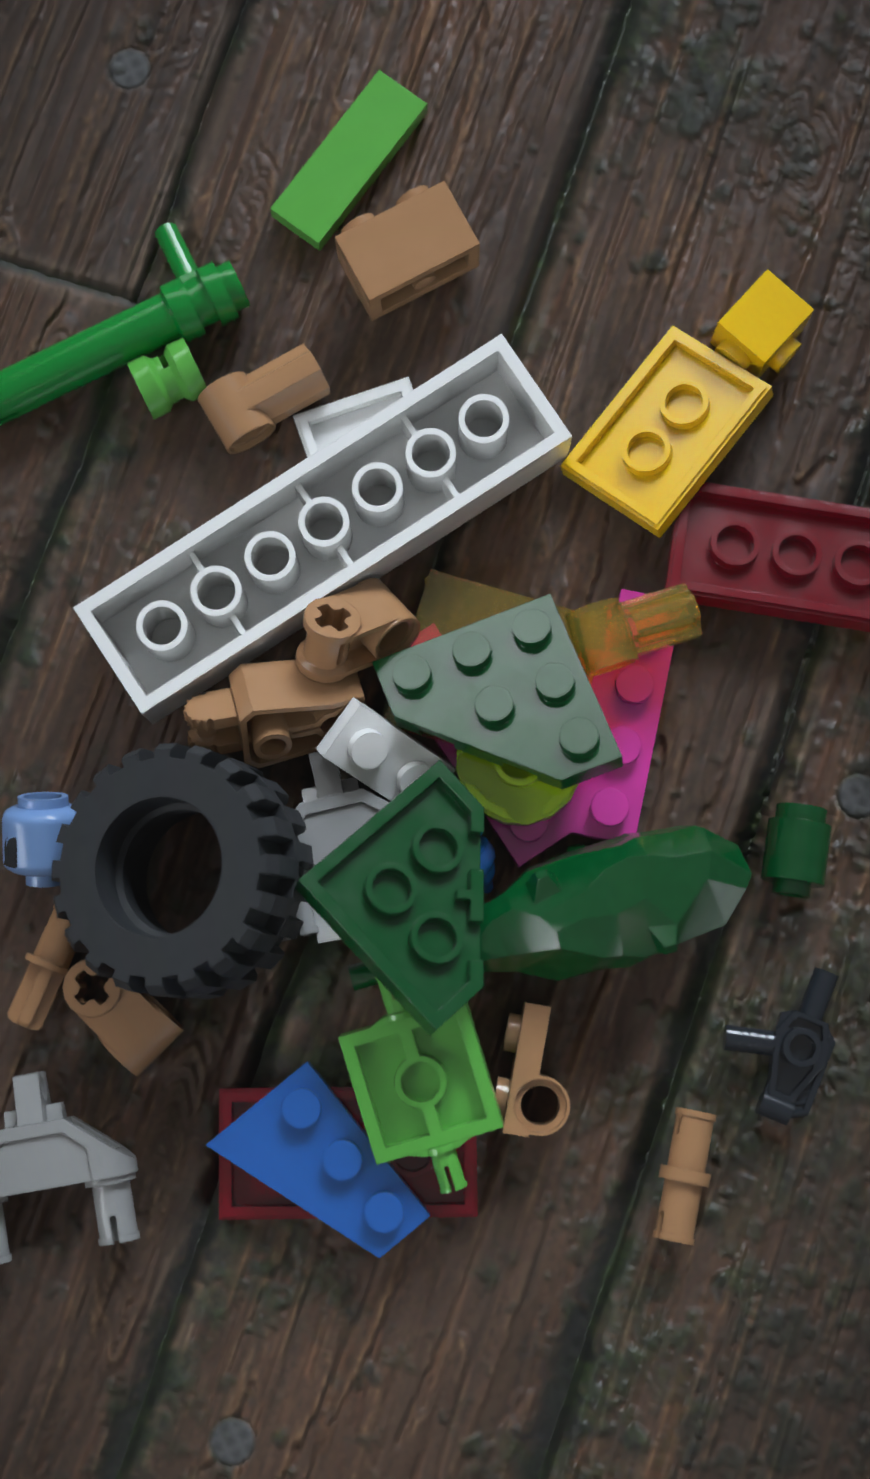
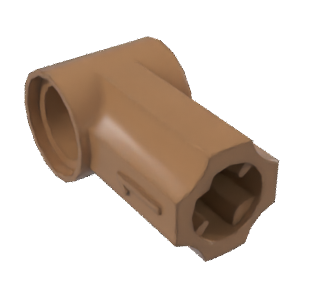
M303 343L247 375L243 371H238L217 379L200 393L198 402L229 454H238L255 447L268 438L275 430L277 423L331 394L320 366L311 351Z

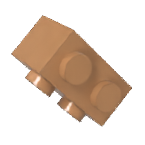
M445 180L431 188L421 185L407 191L397 200L396 206L376 216L372 213L360 215L348 222L343 227L341 234L335 236L338 261L371 321L479 267L480 243Z

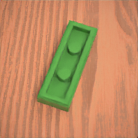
M379 70L270 208L272 217L321 251L428 113L427 103Z

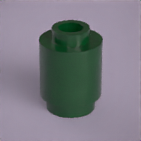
M784 802L776 804L775 817L768 818L760 877L764 881L773 883V894L806 899L810 898L811 888L825 887L832 826L826 824V809L801 803Z

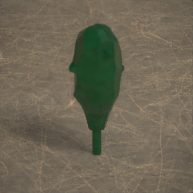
M674 826L646 832L627 833L589 846L581 843L570 845L566 853L528 867L500 896L484 904V921L480 925V960H483V972H520L560 981L607 968H629L658 953L667 955L677 952L679 943L727 924L748 887L752 872L738 845L699 826ZM363 962L347 966L354 991L378 984L374 974Z

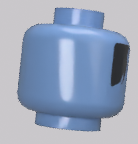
M33 792L21 794L17 797L18 804L6 809L2 817L4 866L15 874L26 876L27 886L39 888L60 886V882L51 880L52 861L61 859L63 843L56 842L62 823L70 825L76 811L70 808L72 803H69L68 794Z

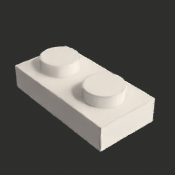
M354 697L316 747L317 751L324 758L390 801L439 760L452 773L456 770L449 761Z

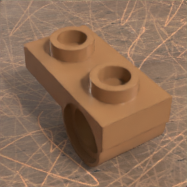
M523 1002L521 1015L509 1013L503 1051L514 1053L510 1079L498 1077L495 1088L496 1098L504 1121V1127L501 1128L502 1133L529 1137V1134L546 1136L558 1131L568 1119L570 1100L566 1090L554 1078L540 1074L551 1007ZM535 1086H546L552 1089L557 1098L555 1113L551 1118L543 1122L530 1121L521 1111L523 1095Z

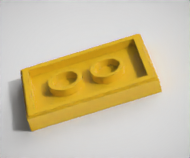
M672 326L560 465L562 473L658 538H661L773 397L772 386Z

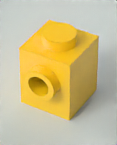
M767 269L719 320L710 343L715 347V352L758 378L769 367L778 373L801 348L802 344L796 338L804 330L814 309Z

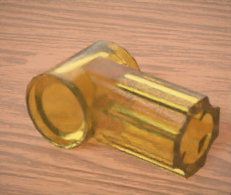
M686 583L653 593L650 592L620 602L619 598L605 599L583 606L565 615L577 655L587 677L620 669L638 661V656L693 640L702 635L699 608L694 595L689 591Z

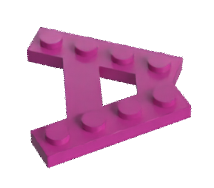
M621 589L608 649L578 655L622 754L623 767L579 783L571 801L550 819L529 826L501 824L484 815L518 868L570 834L606 841L623 834L637 833L682 602ZM435 624L421 631L411 647L441 636ZM431 735L447 761L456 768L457 749L454 743Z

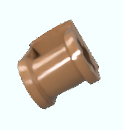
M365 579L354 587L328 597L316 599L308 604L303 615V626L307 633L305 640L300 643L296 650V666L303 675L316 682L333 683L341 681L348 675L372 666L373 661L411 647L420 632V622L380 579Z
M85 960L79 961L65 975L62 987L65 1001L98 1035L105 1048L135 1076H139L184 1031V1028L152 995L131 992L117 987L114 984L113 978H109L103 987L109 995L106 1001L100 998L86 1001L83 995L87 992L89 986L84 977L86 974L91 976L98 975L86 966Z

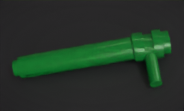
M165 223L159 226L155 231V237L176 279L161 285L159 294L1 369L0 426L126 366L130 361L162 349L167 344L182 337L185 342H191L205 335L206 331L204 328L220 321L224 326L238 319V311L249 307L250 302L230 261L228 260L216 267L213 261L198 268L175 223Z

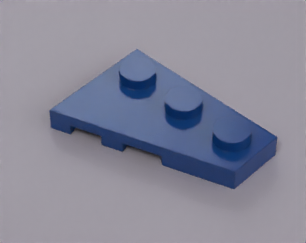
M310 1061L303 1064L206 1144L207 1147L378 1258H381L431 1215L389 1161L376 1165L366 1131Z

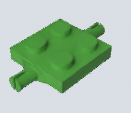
M375 977L387 1014L372 1025L340 1034L338 1039L376 1165L405 1156H430L440 1186V1193L452 1192V1183L446 1166L449 1167L455 1191H458L468 1184L465 1181L456 1148L473 1136L504 1127L503 1117L468 1002L429 1036Z

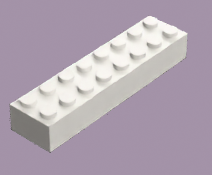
M500 334L73 608L141 714L152 724H155L186 704L187 700H190L192 696H198L199 693H203L226 678L240 664L251 662L304 627V611L312 601L354 587L365 579L381 578L565 459L569 453L572 435L507 340Z

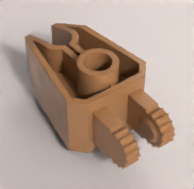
M296 660L240 664L228 675L230 688L209 691L205 695L199 693L198 696H192L190 700H187L183 712L187 726L191 727L187 736L188 745L191 748L196 745L220 754L242 751L244 762L257 768L316 752V747L350 700L354 697L360 702L365 701L358 674L355 672L346 676L341 681L333 683H321L303 675L296 666Z

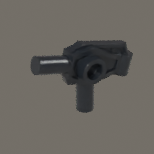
M814 967L798 1011L780 1012L772 1030L725 1025L722 1041L723 1050L769 1056L767 1081L758 1099L755 1113L783 1125H787L790 1119L808 1116L836 1043L829 1030V1024L822 1020L839 976Z

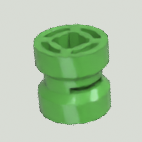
M183 337L167 344L163 352L164 355L160 357L149 358L143 355L127 363L154 420L170 413L173 404L179 402L180 399L185 398L192 402L198 400L200 393L207 387Z

